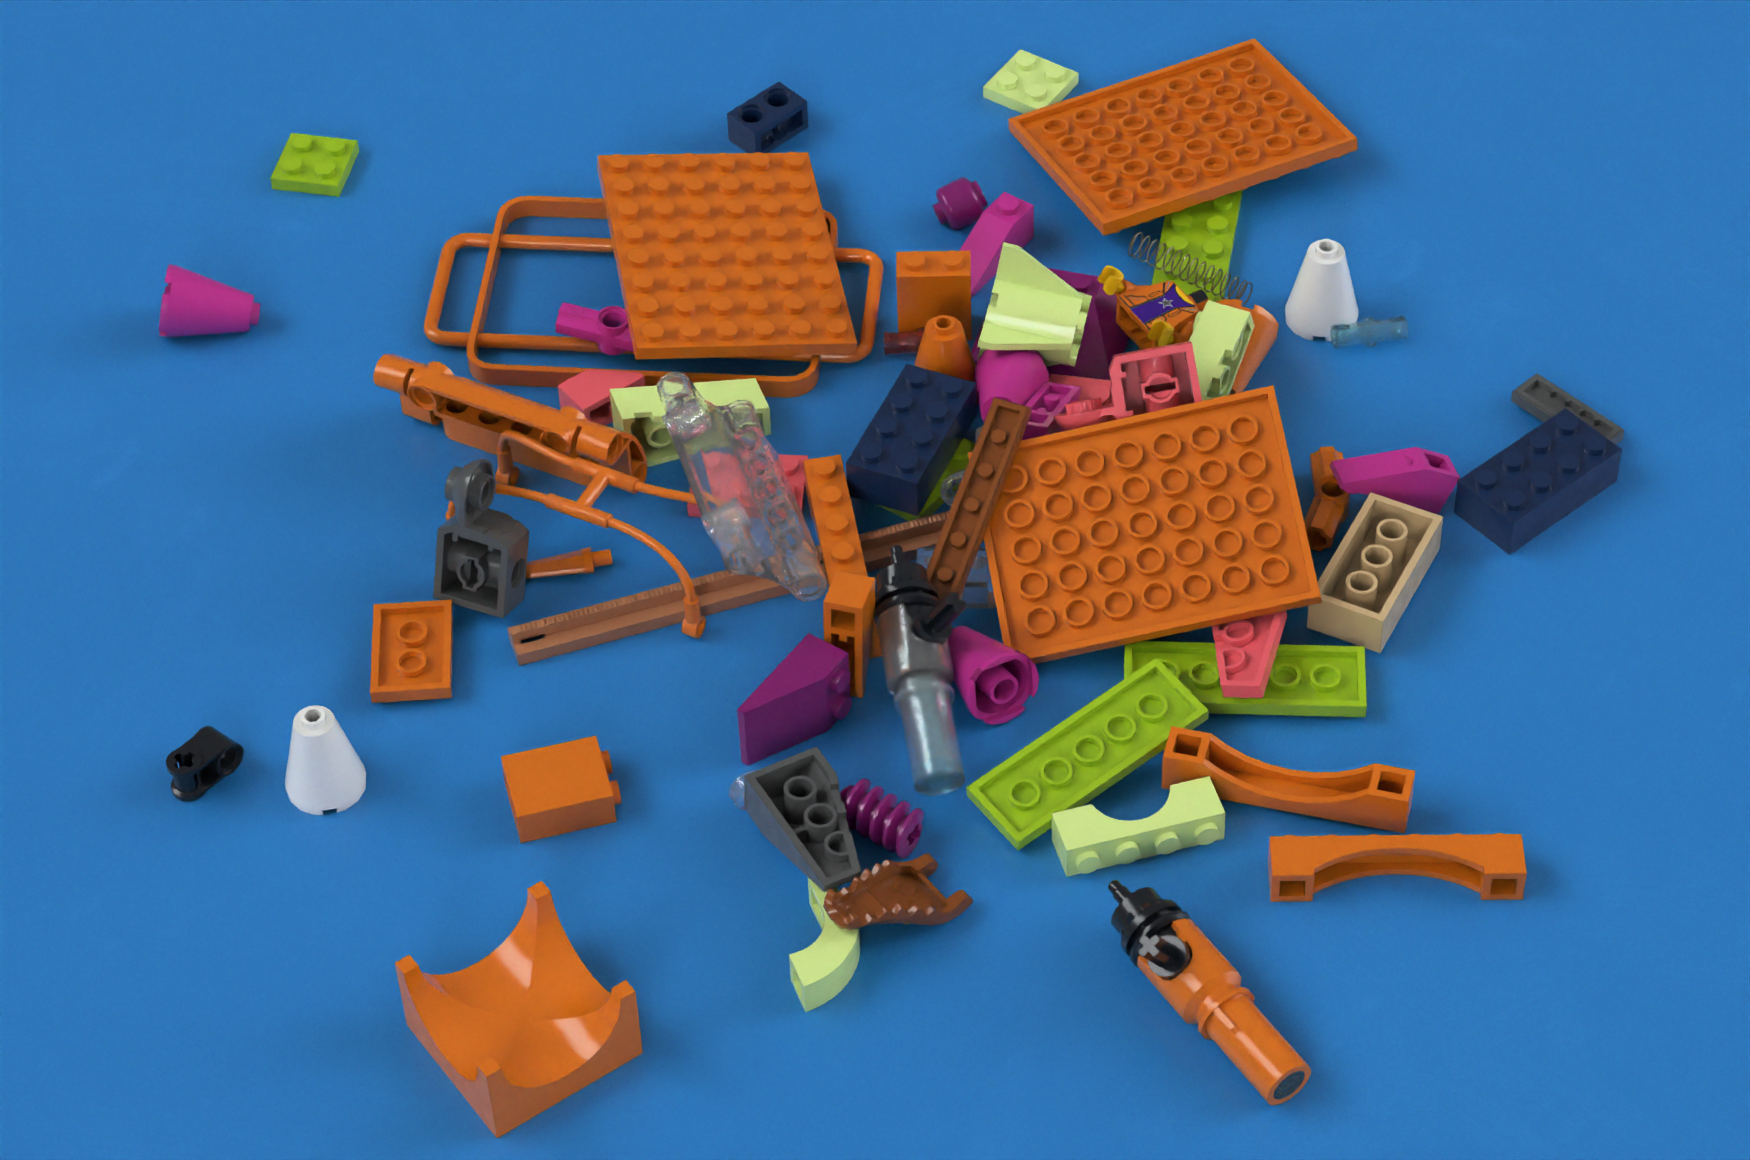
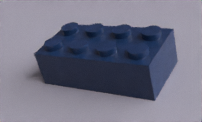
M906 364L846 462V477L850 497L918 516L977 416L976 383Z
M1565 408L1457 481L1454 513L1510 555L1615 483L1618 477L1622 449Z

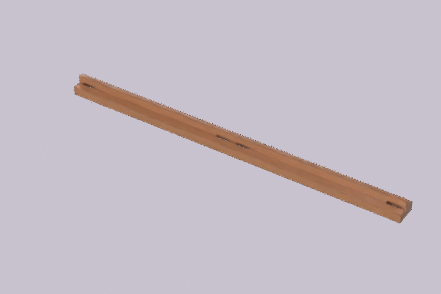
M949 511L859 534L867 573L891 565L890 549L894 545H900L903 548V554H905L907 562L931 556ZM820 545L691 579L695 593L699 597L701 616L719 613L827 584L824 563L821 564L823 558ZM805 565V568L784 574V571ZM682 582L509 627L507 628L509 640L519 666L681 623L685 618L684 597L686 593ZM538 636H542V637H543V638H541V639H537V640H534V641H530V642H526V643H521V641H523V640L535 638V637H538Z

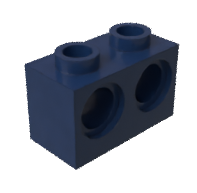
M777 82L727 113L729 140L746 153H768L808 128L807 101L781 82Z

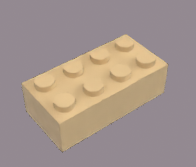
M1370 492L1318 580L1322 603L1308 606L1307 628L1358 646H1365L1366 649L1381 653L1440 549L1443 516Z

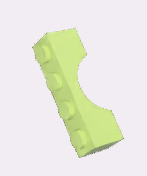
M1210 776L1170 785L1169 797L1165 805L1155 814L1140 820L1125 821L1114 819L1101 813L1092 804L1052 813L1051 840L1066 877L1080 873L1087 874L1097 869L1118 864H1129L1138 859L1159 854H1170L1176 850L1197 845H1208L1214 841L1224 839L1226 812Z

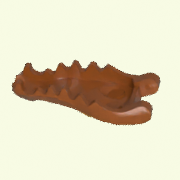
M926 853L916 859L905 862H895L886 859L881 865L876 863L871 871L866 868L860 877L856 876L853 879L850 887H843L837 893L832 888L829 889L825 896L823 907L829 918L838 928L852 931L875 924L904 923L929 926L945 924L969 908L973 903V899L964 890H958L948 898H945L927 879L937 870L938 863L929 853Z

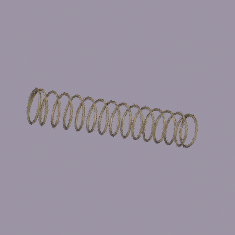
M1139 232L1132 238L1129 244L1128 255L1134 259L1139 258L1141 262L1147 261L1149 266L1155 265L1156 269H1163L1165 273H1171L1173 277L1179 276L1182 281L1187 280L1191 285L1196 284L1197 288L1204 287L1206 292L1212 291L1213 295H1220L1221 299H1229L1239 284V276H1236L1230 284L1228 297L1223 298L1221 293L1230 282V272L1224 276L1221 282L1220 293L1214 294L1213 289L1219 284L1223 275L1222 269L1216 272L1211 290H1206L1205 286L1211 280L1215 271L1214 265L1209 267L1204 277L1203 286L1199 287L1197 282L1206 270V261L1201 263L1196 273L1195 282L1191 283L1189 278L1194 274L1198 266V258L1193 259L1187 272V278L1182 279L1181 274L1189 265L1190 254L1183 258L1179 268V275H1174L1172 271L1175 270L1181 261L1182 250L1175 254L1171 264V271L1167 272L1164 268L1173 257L1174 247L1168 249L1163 260V267L1158 268L1156 264L1162 259L1166 251V243L1161 244L1155 256V264H1149L1148 260L1151 259L1157 250V239L1151 243L1147 252V260L1145 261L1141 260L1140 257L1149 246L1150 236H1146L1143 239V233ZM1139 234H1141V244L1138 250L1133 255L1132 248L1136 237ZM1149 237L1148 244L1140 255L1142 245L1146 238ZM1155 241H1157L1156 248H1155L1154 252H1153L1152 255L1148 258V256H1149V251H1150V249H1151L1153 243H1154ZM1165 245L1163 254L1156 262L1160 248ZM1173 248L1172 255L1164 266L1166 256L1170 249ZM1181 252L1180 259L1173 268L1174 260L1178 253ZM1189 256L1187 265L1181 272L1182 264L1185 258ZM1197 259L1195 269L1189 276L1190 268L1193 262ZM1205 263V268L1201 276L1197 280L1198 272L1201 266ZM1211 267H1213V272L1209 280L1205 283L1206 276ZM1221 270V276L1217 284L1213 287L1215 278ZM1229 274V280L1225 288L1221 291L1223 282ZM1238 278L1237 284L1230 294L1231 286L1235 279ZM1247 280L1241 283L1236 295V299L1239 300L1243 296L1247 284H1251L1250 294L1241 306L1247 303L1252 293V282L1247 283ZM1244 282H1246V284L1243 286V288H1242L1241 291H1240L1241 286L1243 285Z

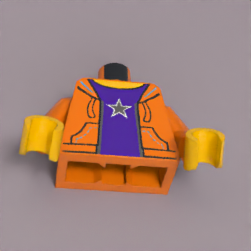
M1110 265L1105 266L1097 278L1099 283L1104 284L1103 290L1106 294H1115L1117 296L1116 323L1141 350L1189 341L1193 333L1195 317L1199 311H1203L1207 300H1209L1202 290L1186 295L1173 281H1165L1154 285H1135L1125 280L1123 273Z

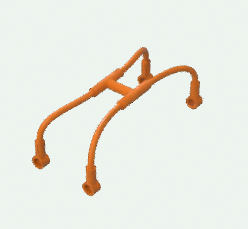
M505 430L500 434L498 447L496 448L498 468L495 474L497 483L495 494L521 497L543 503L546 508L606 529L611 527L653 549L669 563L683 584L686 596L684 597L685 618L682 623L681 632L696 639L700 638L706 626V617L701 616L699 597L696 595L693 582L681 562L671 551L650 535L613 518V515L593 508L592 505L609 484L633 493L639 491L716 510L728 517L734 526L732 530L733 550L729 559V564L732 567L752 563L754 556L753 549L748 548L747 529L743 526L739 515L732 508L717 500L640 482L637 477L577 457L573 459L520 432ZM508 440L517 441L562 465L572 468V471L592 478V481L577 501L553 493L547 495L515 487L519 478V468L513 466L511 447L508 445ZM449 501L448 511L445 514L446 521L455 515L456 508L452 501Z

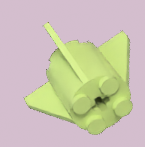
M1003 242L991 292L993 294L990 304H988L984 325L977 347H980L978 359L986 349L1037 350L1043 357L1046 367L1058 364L1075 367L1092 296L1076 291L1018 245Z

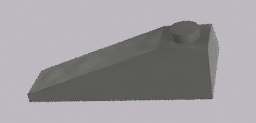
M817 746L744 775V809L762 834L823 892L850 882L856 876H861L853 837L849 831L846 819L845 805L842 802L839 791L837 773Z

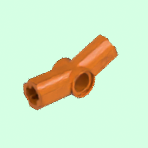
M1334 446L1320 447L1318 451L1310 454L1309 459L1314 499L1304 523L1310 549L1320 552L1325 548L1332 547L1339 527L1348 517L1350 493L1345 492L1338 486L1337 480L1329 466L1332 461L1344 459L1343 453L1335 450Z

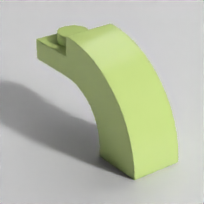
M809 878V904L822 929V933L809 947L789 954L791 982L805 1012L825 1004L842 991L857 968L861 950L860 929L850 931L838 928L829 918L823 907L827 891L823 892ZM837 887L833 888L836 893L839 892Z

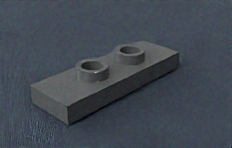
M1537 373L1512 391L1511 401L1542 422H1546L1566 408L1614 444L1623 440L1624 429Z

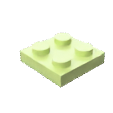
M1020 49L983 86V98L1025 114L1061 102L1078 84L1079 73Z

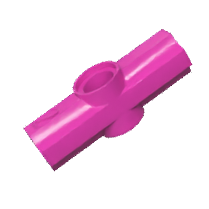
M562 303L555 324L556 333L596 342L598 349L607 355H620L627 350L634 352L624 308L608 306L598 311L570 303Z

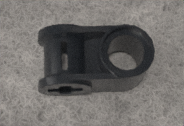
M211 726L201 728L191 739L167 756V770L173 775L171 783L172 794L181 801L199 799L225 776L230 775L238 768L244 755L243 747Z

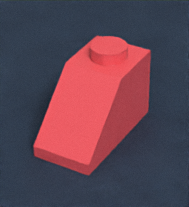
M587 369L557 385L560 409L565 406L573 407L583 413L588 421L608 425L613 422L609 389L645 386V377L640 372Z

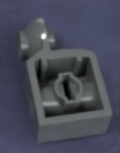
M480 459L465 465L463 468L454 467L447 477L444 490L445 498L452 501L456 509L455 515L440 526L437 531L433 598L438 600L452 599V604L504 618L524 600L529 530L510 515L489 509L495 495L496 480L491 461Z

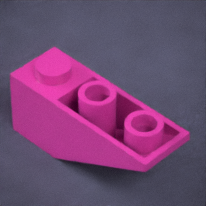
M1419 447L1332 461L1329 465L1338 486L1347 493L1369 495L1372 492L1439 514L1456 486L1457 481L1460 479L1448 455Z

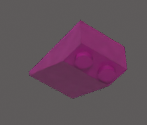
M810 633L802 639L737 709L742 763L751 765L823 734L839 719L842 720L847 716L852 706V699L850 698L851 673L849 672L847 652Z

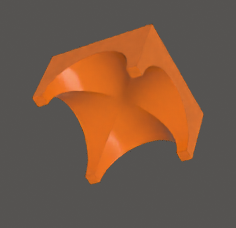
M543 881L527 888V902L518 924L498 948L479 962L460 971L440 975L421 971L419 965L410 954L395 962L407 1026L496 1138L501 1137L643 1053L636 991L625 980L612 987L610 993L592 976L570 943L557 915L551 891Z

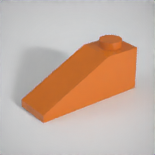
M836 571L823 601L824 641L848 653L849 672L851 673L850 696L863 698L875 613V578Z

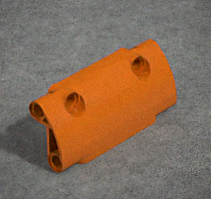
M384 354L376 364L373 375L375 385L399 393L403 414L432 425H438L442 421L444 433L451 440L497 455L496 448L498 447L500 434L505 430H514L573 459L577 457L637 477L643 483L646 480L647 460L639 440L629 433L597 422L588 421L583 413L573 407L565 406L558 410L464 377L455 376L446 365L436 361L425 365L396 354ZM508 440L514 462L588 486L592 481V478L572 471V468L562 465L517 441Z

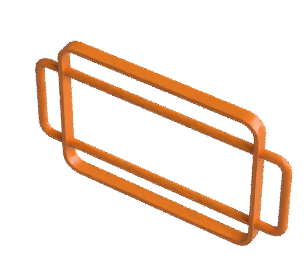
M520 196L508 200L500 207L493 233H460L452 236L445 242L441 250L424 320V333L430 341L437 345L466 347L470 373L478 381L491 385L558 388L557 385L587 369L640 372L645 377V386H655L659 382L677 384V382L696 383L756 378L764 397H798L810 392L816 386L819 380L821 362L855 363L863 360L871 353L875 340L884 267L881 258L870 250L838 248L837 220L830 212L823 209L836 262L864 263L869 266L860 342L856 347V353L717 357L811 362L808 369L796 376L490 364L477 358L479 348L602 353L598 349L596 342L576 337L483 333L502 248L614 253L611 238L505 234L511 222L527 216L607 219L603 198ZM463 247L489 248L470 332L441 331L438 328L456 251ZM627 350L622 354H634V352Z

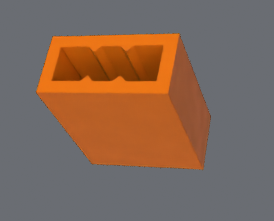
M970 250L896 252L898 342L921 341L926 323L931 318L939 315L957 318L963 326L967 340H972Z
M596 736L500 756L504 783L520 843L617 822L615 805L622 804L617 780L609 781L608 775L613 774L608 750H600Z

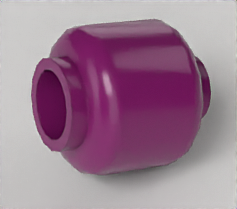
M960 177L937 189L936 198L938 203L932 205L941 225L948 222L954 230H960L978 221L984 211L983 208L988 206L977 181L970 182L965 177Z

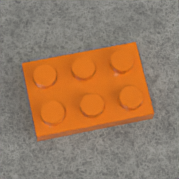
M452 599L373 604L370 680L372 703L452 698Z

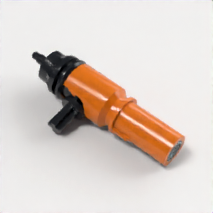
M1118 880L1111 881L1108 884V890L1119 904L1111 917V924L1121 935L1122 949L1130 956L1133 964L1142 971L1187 1024H1198L1200 1034L1205 1039L1213 1040L1269 1105L1284 1103L1297 1094L1307 1083L1311 1075V1068L1256 1007L1254 996L1250 990L1240 987L1242 977L1192 921L1188 913L1182 911L1176 902L1162 899L1153 888L1145 887L1131 893Z

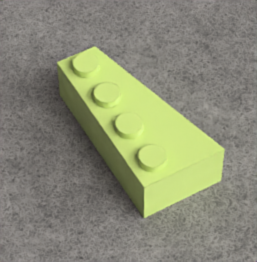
M1207 300L1203 311L1197 313L1193 323V333L1189 339L1193 346L1202 401L1230 394L1255 327L1250 312Z
M756 378L609 389L613 428L634 435L639 440L644 449L648 467L695 455V451L707 452L771 434L770 407Z

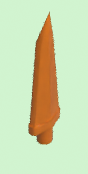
M591 547L574 552L527 562L526 579L595 573L594 567L613 564L611 549L592 552Z

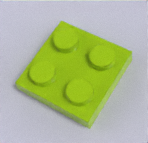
M291 133L271 175L272 189L339 197L359 153L358 140Z

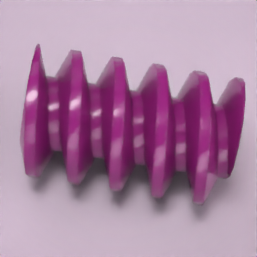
M866 778L861 779L856 785H848L840 792L842 802L845 805L846 819L850 830H857L862 837H870L873 843L883 845L887 851L897 853L901 859L907 858L912 853L922 831L924 812L920 808H916L910 813L911 805L909 802L901 801L897 805V796L890 793L884 797V789L881 786H875L871 789V782Z

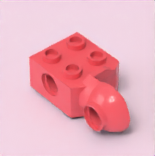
M1186 341L1114 355L1109 366L1113 404L1102 405L1101 397L1074 401L1065 404V413H1060L1053 417L1057 424L1064 431L1202 401L1192 342Z

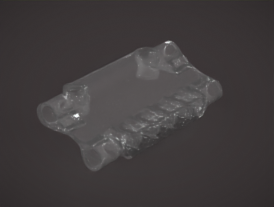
M671 372L660 378L656 388L666 414L662 415V419L671 435L702 515L700 518L713 543L718 547L726 570L735 575H751L772 580L785 587L801 601L818 599L825 593L828 585L818 561V551L780 458L764 435V428L754 404L747 400H738L725 406H716L704 400L689 377L684 373Z

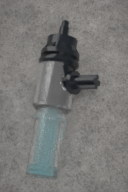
M894 545L890 549L891 565L883 568L876 576L878 591L875 594L874 622L877 626L887 688L895 695L894 708L902 718L914 789L918 793L927 796L944 795L957 790L965 782L951 706L955 701L954 689L950 686L954 680V671L948 638L952 633L951 623L967 608L966 601L959 600V595L956 592H951L941 602L937 588L928 581L926 568L916 562H907L906 556L903 554V548L900 545Z

